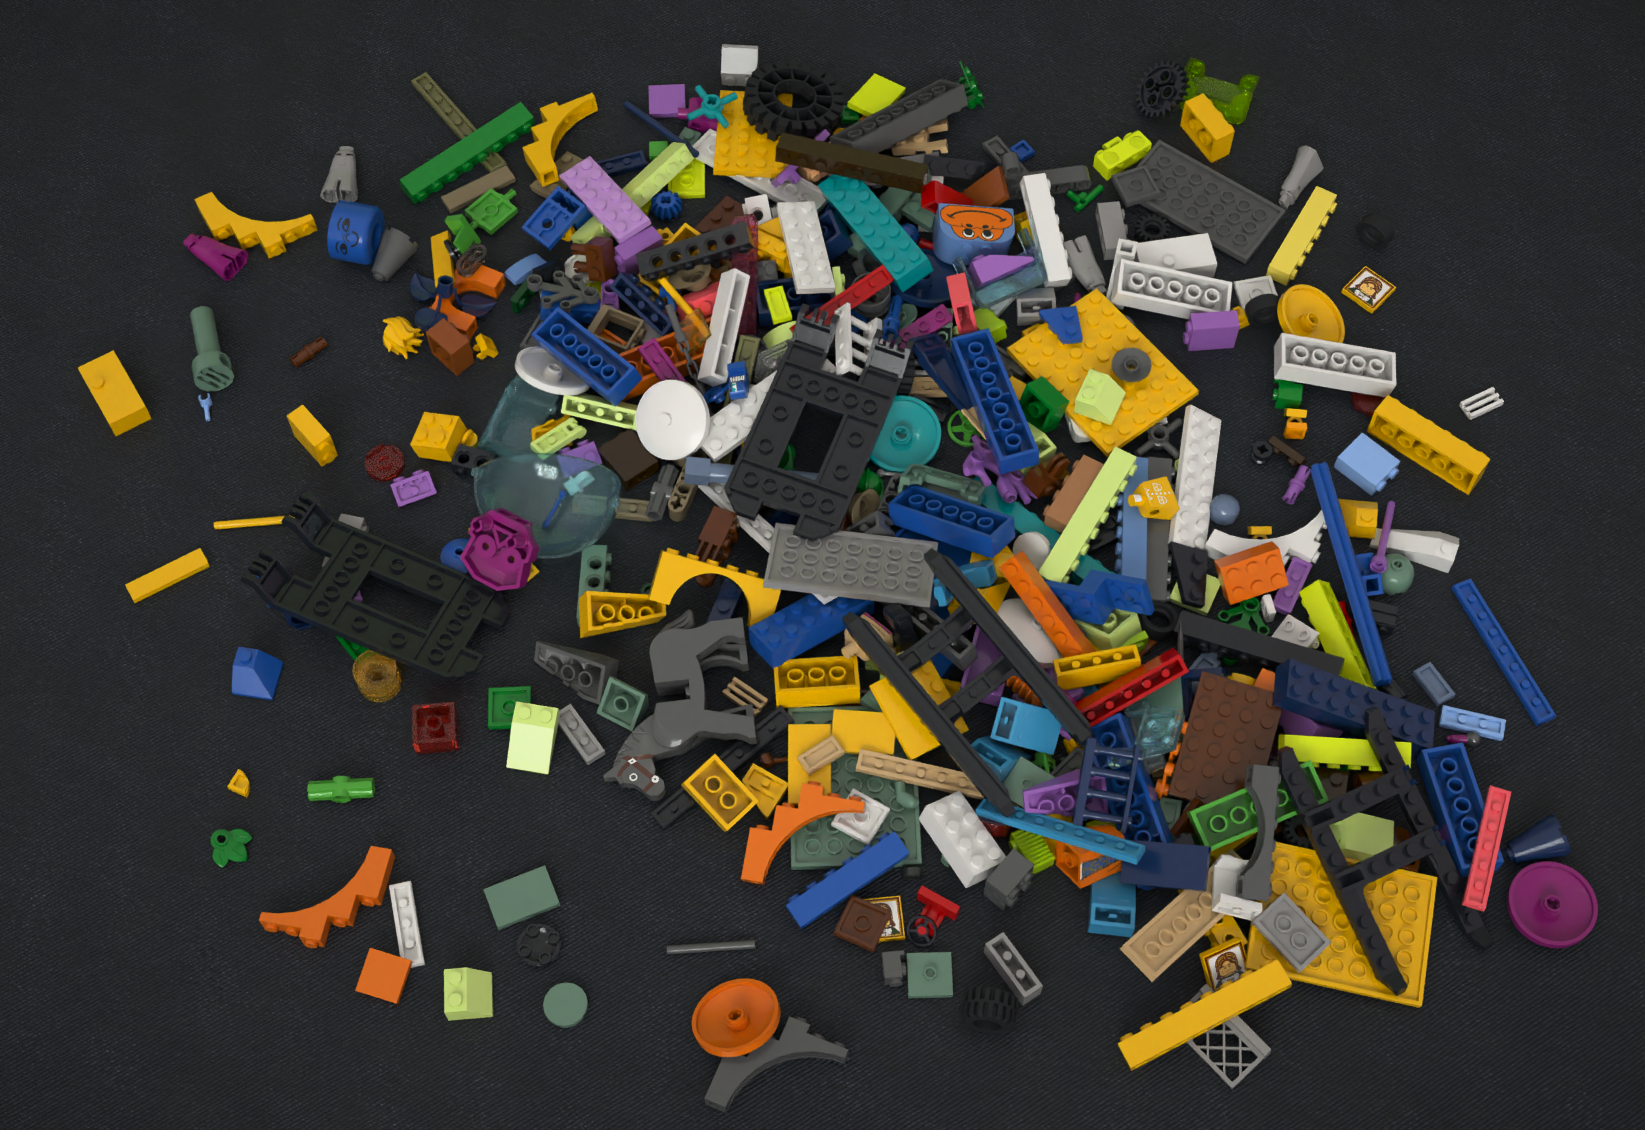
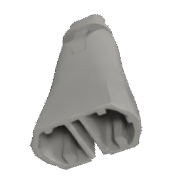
M341 146L333 158L329 174L320 194L321 198L326 202L338 203L340 200L355 202L358 199L356 158L353 147Z
M1309 146L1298 148L1293 167L1281 186V197L1278 201L1281 208L1287 210L1289 205H1293L1304 188L1324 169L1315 149Z
M1086 235L1076 238L1074 242L1073 240L1063 242V248L1067 250L1068 267H1071L1072 273L1088 293L1097 288L1103 295H1106L1107 290L1104 287L1106 283L1103 273L1095 260Z

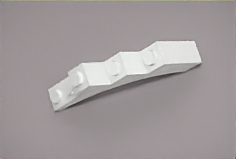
M1321 510L1305 527L1278 538L1262 540L1245 539L1214 529L1205 544L1204 550L1208 552V557L1217 560L1273 541L1280 550L1284 567L1289 559H1293V556L1309 563H1316L1321 554L1318 552L1321 545L1318 542L1323 535L1320 532L1322 528L1327 529V525Z

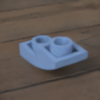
M535 253L513 264L504 272V276L514 285L521 284L533 272V268L547 262Z

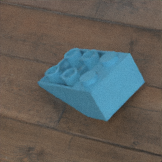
M1003 696L1000 700L990 738L1054 755L1061 724L1046 708Z
M990 736L978 738L971 744L1002 783L1020 757L1026 760L1031 758L1030 754L1019 747L991 739Z
M1121 872L1091 884L1088 933L1132 937L1135 929L1136 885L1121 884Z

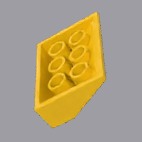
M931 660L912 674L937 705L951 697ZM886 678L869 686L909 760H913L941 746L897 691L890 686ZM962 717L954 723L961 734L969 730Z

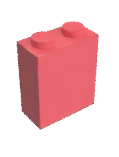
M965 272L947 276L959 335L978 331Z

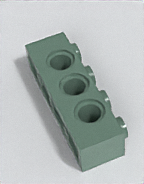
M607 545L582 546L576 616L578 627H580L579 598L586 591L609 592V589H606V583H610L608 565L612 564V553H608ZM595 566L600 567L599 569H592ZM594 584H598V585H599V586H597V587H595V588L591 587V586L594 585Z

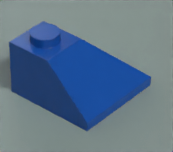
M238 647L232 670V694L273 701L284 662L258 649Z

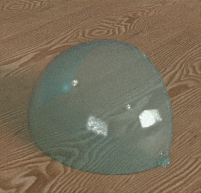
M548 453L515 454L490 460L479 467L473 468L471 471V475L474 476V496L480 515L492 509L504 508L510 511V513H514L524 518V520L534 523L531 530L537 545L540 547L537 558H562L589 548L607 532L615 519L620 504L621 481L619 477L601 464L578 457ZM561 490L566 491L567 495L561 500L550 520V524L547 528L543 527L544 521L559 498V492Z

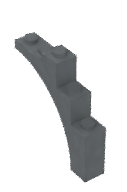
M789 1016L779 1041L772 1035L767 1042L750 1052L747 1057L745 1054L736 1057H722L704 1098L705 1104L727 1113L732 1101L740 1090L765 1069L798 1058H823L845 1064L849 1050L842 1043L826 1041L820 1034H809L810 1024H807V1020L798 1016L795 1018Z

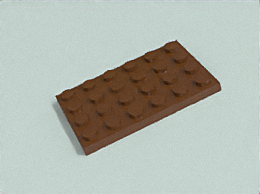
M1202 671L1168 795L1189 801L1196 797L1204 804H1207L1245 788L1246 765L1267 766L1282 711L1281 708L1272 705L1274 692Z

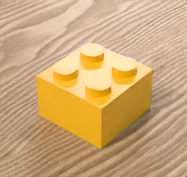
M424 412L410 445L419 458L451 462L467 428L459 416Z

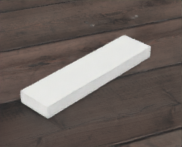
M411 881L389 885L400 957L412 960L411 968L425 965Z

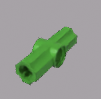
M336 776L332 780L309 781L307 787L309 801L332 800L337 803H346L353 798H371L375 795L374 778L351 779L348 776Z

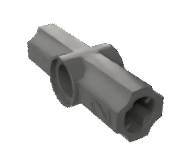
M673 465L663 466L657 482L655 481L653 484L650 501L645 512L649 520H662L679 474V470Z

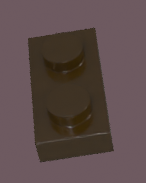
M1272 436L1268 441L1273 448V452L1279 456L1281 453L1287 456L1286 461L1293 466L1306 464L1307 460L1305 457L1275 436Z

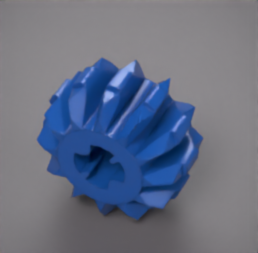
M662 190L661 194L656 193L655 197L651 200V211L656 218L661 217L662 222L665 219L671 221L672 217L677 219L678 214L682 212V200L679 198L678 193L673 194L671 190L669 192Z

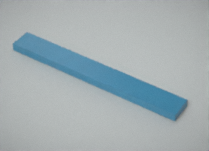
M985 798L976 808V814L979 817L1135 865L1138 864L1145 853V845L1043 814L1028 813L1023 808L1014 806L1015 812L1009 817L1002 816Z

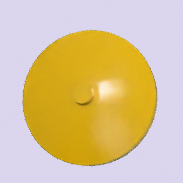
M1300 284L1292 286L1281 295L1278 301L1277 314L1284 333L1343 343L1345 336L1343 318L1337 306L1325 293L1313 286Z

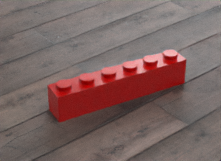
M1171 648L1074 703V705L1087 719L1090 727H1093L1188 673L1189 670L1180 654L1174 648Z

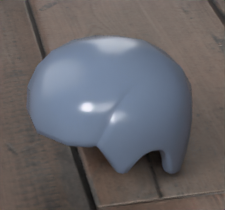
M1228 494L1216 495L1210 503V519L1216 524L1224 526L1235 522L1240 512L1238 500Z

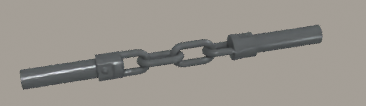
M668 304L665 306V309L674 329L675 339L680 351L685 353L688 361L686 364L690 377L695 379L696 382L694 387L703 396L707 392L705 384L697 380L699 369L689 354L690 345L684 330L682 331L673 305ZM685 342L687 348L682 349L681 343ZM694 364L697 374L694 373L692 375L689 365L692 366ZM708 403L709 414L713 416L715 414L712 406Z

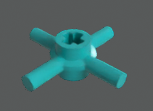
M701 85L696 86L695 91L703 101L701 108L687 114L688 120L691 121L705 115L709 119L716 118L723 128H727L730 124L721 113L723 105L738 99L737 94L734 92L720 99L715 94L708 95Z

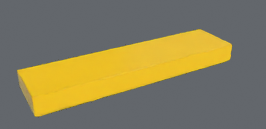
M448 230L431 237L436 288L438 286V278L443 275L452 277L454 280L453 284H456L453 259L444 244L446 239L451 242V235Z
M201 548L125 584L134 603H137L210 567Z

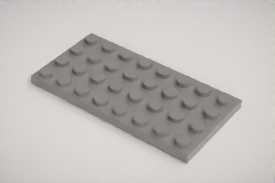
M775 523L763 588L930 608L934 573L926 563L924 554L931 548L937 551L938 542L840 530L811 542L808 539L793 535L796 525Z

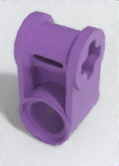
M609 279L601 285L599 310L603 304L620 310V297L610 288L614 282L613 279Z

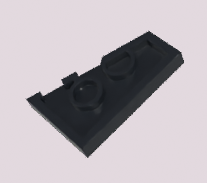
M1171 541L1168 544V548L1172 552L1173 568H1176L1178 576L1177 585L1182 604L1201 609L1205 606L1208 552Z

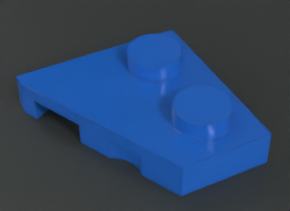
M1076 306L1039 310V318L1046 321L1048 328L1057 335V338L1063 345L1082 342L1083 337Z

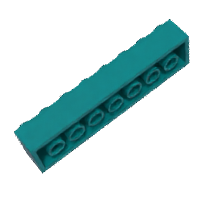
M833 174L818 185L826 201L843 219L880 266H885L894 279L893 282L902 293L934 271L927 256L862 180Z

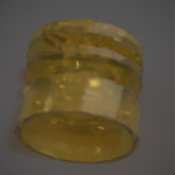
M372 650L363 652L355 660L352 670L353 677L365 698L373 702H383L390 700L398 693L401 688L402 678L395 660Z

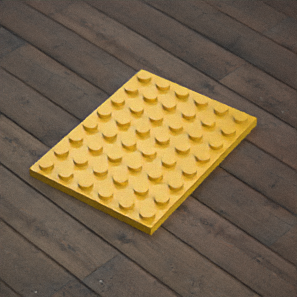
M1096 288L1071 305L1077 308L1083 337L1082 342L1063 345L1045 322L1009 346L1007 353L1033 380L1043 376L1070 401L1064 413L1108 457L1115 446L1118 448L1123 447L1197 396L1199 390ZM1125 348H1137L1144 351L1151 360L1149 375L1138 382H1126L1119 379L1112 370V360L1115 354ZM1089 369L1109 375L1126 392L1112 425L1074 412L1075 399Z
M1276 842L1275 850L1272 852L1274 871L1270 876L1272 894L1269 897V901L1255 900V902L1262 903L1263 912L1278 897L1285 893L1332 943L1298 973L1251 924L1244 969L1257 971L1261 969L1260 965L1270 959L1273 962L1279 960L1291 980L1413 1007H1422L1437 877L1398 869L1364 887L1363 891L1367 905L1408 986L1404 993L1396 996L1376 979L1315 850ZM1345 857L1349 866L1361 861Z

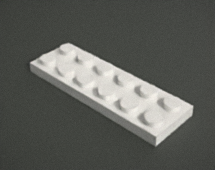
M777 202V213L796 294L834 293L835 283L815 202Z

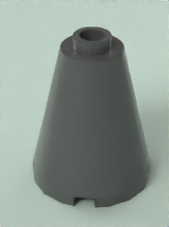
M386 227L371 270L374 274L373 277L381 282L384 280L388 281L417 251L419 245L415 241L412 244L409 241L410 237L405 233L392 227L389 230Z

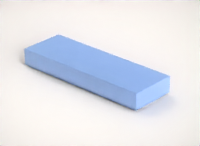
M1443 705L1438 726L1464 733L1476 732L1481 737L1502 741L1506 720Z

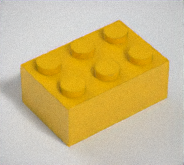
M1204 93L1185 101L1180 126L1210 163L1229 155L1235 132L1233 126L1228 124L1223 114L1214 107L1212 101Z
M716 754L712 755L681 784L724 832L728 831L759 802Z

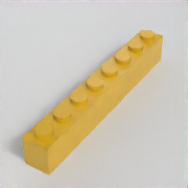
M1272 959L1267 960L1260 965L1261 969L1255 972L1248 970L1240 975V980L1234 983L1232 980L1227 981L1220 986L1221 989L1215 993L1208 991L1200 996V1001L1194 1004L1192 1001L1187 1002L1180 1007L1181 1010L1175 1014L1168 1012L1160 1017L1161 1021L1154 1025L1152 1022L1147 1023L1140 1028L1141 1031L1133 1035L1131 1032L1121 1037L1118 1047L1131 1071L1291 988L1292 983L1279 960L1274 962Z

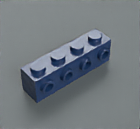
M620 272L610 288L661 337L673 333L674 329L665 309L666 302L656 297L649 286L642 284L639 281L640 277L635 273ZM675 312L680 326H682L683 322L679 319V314Z

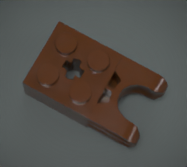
M717 506L713 507L698 538L699 547L695 555L699 556V561L707 562V559L719 562L718 566L722 567L725 560H729L732 553L731 547L733 543H737L740 532H738L739 522H737V515L734 512ZM700 574L695 576V581L702 587H710L715 582L718 574Z

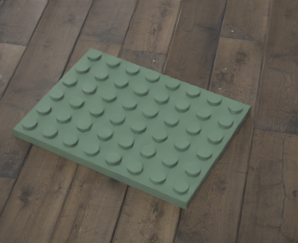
M864 706L788 708V714L794 719V724H831V733L834 709L871 711ZM896 737L894 756L908 759ZM845 753L831 762V793L841 795L840 798L847 799L854 788L890 808L888 816L870 843L871 846L879 842L878 838L886 832L891 834L895 831L910 854L894 867H921L919 805L917 808L909 809L897 802L895 783L898 781L856 772L859 754ZM905 783L906 792L919 799L918 785ZM837 814L825 816L810 822L791 836V870L840 869L843 867L842 863L851 856L855 859L861 855L860 850L867 845L831 826Z

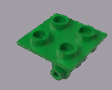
M960 61L959 63L965 77H960L958 83L964 84L968 102L967 107L974 109L980 103L983 108L984 105L981 100L984 97L980 89L977 88V80L974 75L972 76L969 67H964Z

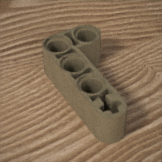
M700 447L689 457L707 458V454ZM686 458L672 460L675 466L683 468L668 501L669 517L676 522L686 518L699 488L698 485L684 484Z

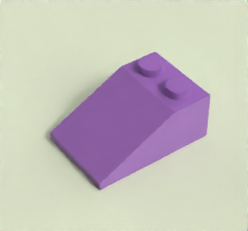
M982 254L973 258V261L970 262V266L966 270L975 290L1027 268L1034 259L1028 256L988 255L984 257Z

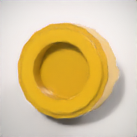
M469 429L463 435L461 444L476 448L478 445L477 435L472 429Z

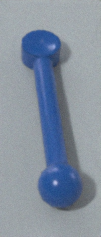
M561 490L559 492V498L544 521L543 527L547 528L550 524V520L561 500L567 495L566 491Z

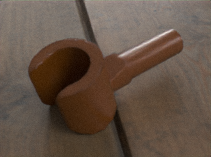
M765 753L761 755L760 762L764 768L769 769L775 764L788 762V756L772 758L770 753Z

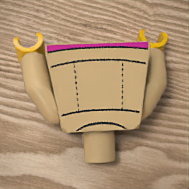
M866 612L860 616V618L872 625L896 655L900 653L901 649L899 647L893 648L892 632ZM845 628L846 646L841 649L844 657L849 659L856 654L863 661L870 660Z

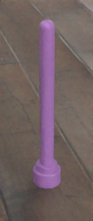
M1394 501L1387 503L1377 555L1371 559L1370 569L1375 573H1383L1387 569L1388 561L1385 553L1395 509Z

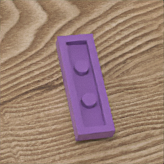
M1293 556L1286 572L1289 586L1280 588L1273 601L1277 612L1286 616L1291 614L1299 592L1302 590L1313 564Z

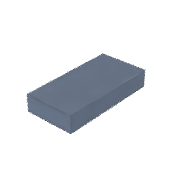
M1431 662L1413 671L1412 675L1437 707L1456 695Z

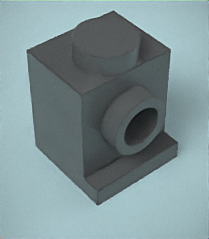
M776 260L760 261L748 265L750 284L778 280Z
M904 950L882 952L884 985L889 984L891 987L903 985L902 977L906 975L905 962H903Z

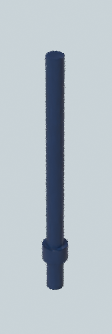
M625 101L624 107L672 142L684 143L694 158L699 156V151L693 148L687 140H682L630 101Z

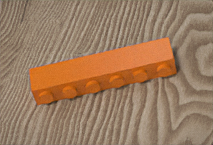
M1023 551L999 566V569L1064 658L1096 652Z

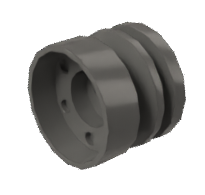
M871 272L861 274L860 276L855 278L852 285L861 280L862 278H864L865 276H867L868 274H870ZM890 284L852 310L867 318L868 322L876 317L879 319L884 318L889 312L891 305Z

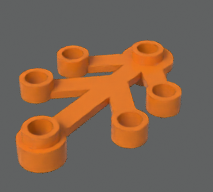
M1176 717L1172 733L1177 734L1170 749L1169 760L1165 766L1163 779L1158 778L1155 787L1159 799H1162L1163 795H1168L1170 784L1167 782L1174 773L1176 766L1174 759L1179 754L1182 741H1179L1181 734L1185 735L1189 724L1184 718Z

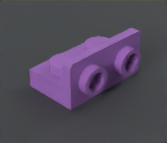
M423 469L413 472L410 478L405 479L404 476L393 480V484H390L398 507L437 494L429 471L424 472Z

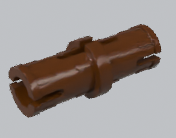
M320 336L309 345H304L303 349L291 356L289 360L295 368H298L305 361L313 359L314 355L328 347V344Z

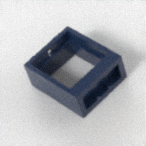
M1222 667L1188 669L1189 672L1181 676L1183 711L1186 722H1188L1192 708V682L1199 681L1202 671L1228 678L1227 670Z

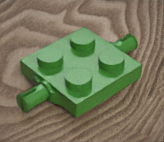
M490 188L466 208L464 212L473 221L470 223L473 230L480 227L492 235L514 217L518 210L509 200L517 195L516 192L510 189L505 195H502Z

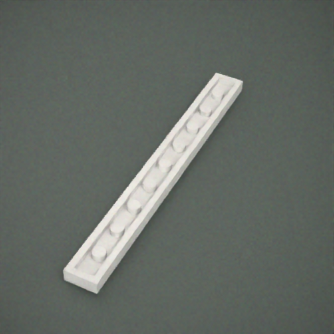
M708 482V486L698 485L720 508L734 512L724 491L726 484ZM759 514L755 521L737 515L739 526L770 553L774 528ZM813 594L824 605L838 597Z

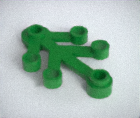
M1255 597L1241 601L1238 607L1227 611L1221 610L1218 613L1217 620L1220 622L1228 623L1231 617L1243 614L1241 620L1230 625L1252 631L1248 623L1251 617L1257 627V633H1261L1259 630H1265L1266 633L1264 635L1268 636L1270 632L1269 627L1264 624L1259 615L1261 605ZM1225 615L1227 619H1222L1220 616ZM1222 657V661L1229 666H1233L1238 662L1236 659L1229 660Z

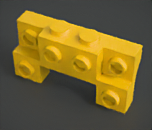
M750 226L755 248L750 249L745 254H735L736 259L740 260L742 264L747 265L754 264L756 260L759 262L776 260L777 270L784 273V279L793 278L785 243Z

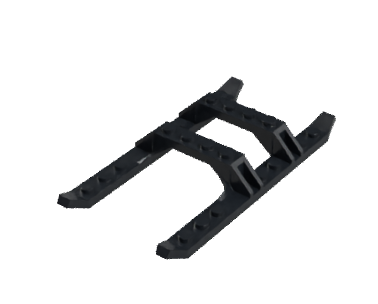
M931 548L924 554L926 563L934 575L960 604V607L940 625L897 656L868 621L856 616L852 612L842 617V621L850 636L878 668L880 674L887 679L890 686L897 691L921 720L920 722L926 726L930 734L935 737L988 803L1002 816L1009 817L1015 812V808L1010 799L1008 789L956 728L954 723L1009 678L1017 676L1029 686L1066 732L1083 749L1086 736H1094L1087 719L952 559ZM976 623L1002 655L957 693L937 705L912 674Z
M1373 706L1365 710V736L1384 773L1381 777L1319 805L1293 748L1285 746L1278 750V767L1281 774V782L1376 979L1398 996L1404 993L1408 986L1367 905L1363 891L1367 884L1425 856L1434 877H1437V883L1462 934L1482 951L1491 948L1494 941L1478 911L1462 905L1466 886L1445 846L1446 840L1441 838L1438 831L1439 826L1438 824L1435 825L1415 785L1417 781L1415 778L1412 779L1408 770L1410 767L1405 764L1386 726L1380 709ZM1395 795L1414 835L1349 866L1329 825L1342 821Z

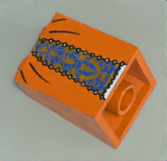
M1111 824L1086 827L1125 839L1122 832L1118 831ZM1055 840V865L1080 889L1113 875L1122 869V860Z

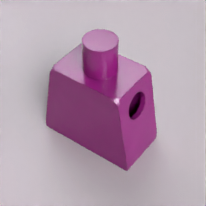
M701 97L690 98L689 108H678V119H688V113L701 108L703 101ZM702 115L691 121L688 120L689 129L706 133L711 128L717 132L718 120L716 118L709 119Z

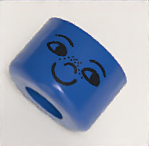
M340 200L334 207L328 227L327 246L330 257L357 264H372L385 230L382 210L374 205Z

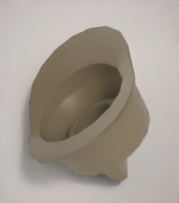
M701 264L695 266L692 270L678 271L677 274L669 276L668 281L674 289L685 288L689 291L699 292L711 283L709 276L711 265Z
M867 489L864 492L855 493L847 511L848 515L851 516L852 524L877 511L880 501L879 495L875 490Z

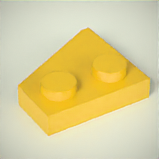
M754 763L742 779L745 787L759 801L756 805L764 817L769 820L776 809V805L779 804L787 792L788 782Z

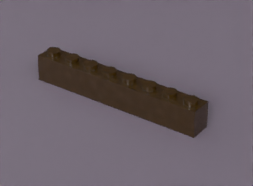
M787 133L781 134L776 146V162L922 194L927 180L928 165Z

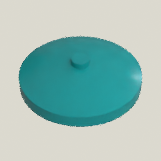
M896 396L871 454V461L885 471L903 473L910 464L926 466L935 457L941 443V427L935 412L925 402L917 398Z

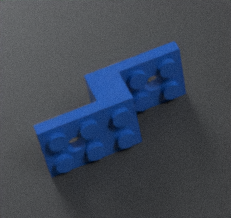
M557 186L521 228L551 251L572 226L578 230L593 215L570 190L566 192ZM546 222H553L550 228H544Z
M1092 569L1080 586L1044 579L1073 620L1104 625L1114 609L1150 616L1155 610L1146 579Z

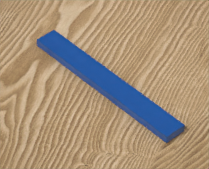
M1471 578L1453 585L1452 591L1535 725L1538 726L1556 717L1555 712Z

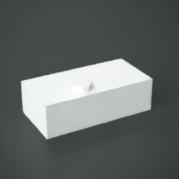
M1208 233L1138 243L1134 262L1205 277H1214L1217 267V261Z

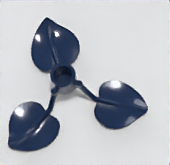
M417 273L413 275L410 283L411 295L419 301H428L430 298L435 299L437 294L439 295L436 311L431 308H423L415 314V323L424 331H428L443 318L448 322V316L439 312L442 298L447 299L454 294L458 305L462 306V311L476 318L487 315L496 302L477 295L462 296L460 301L456 292L457 288L453 287L454 280L447 275L438 278L437 288L435 280L423 277Z

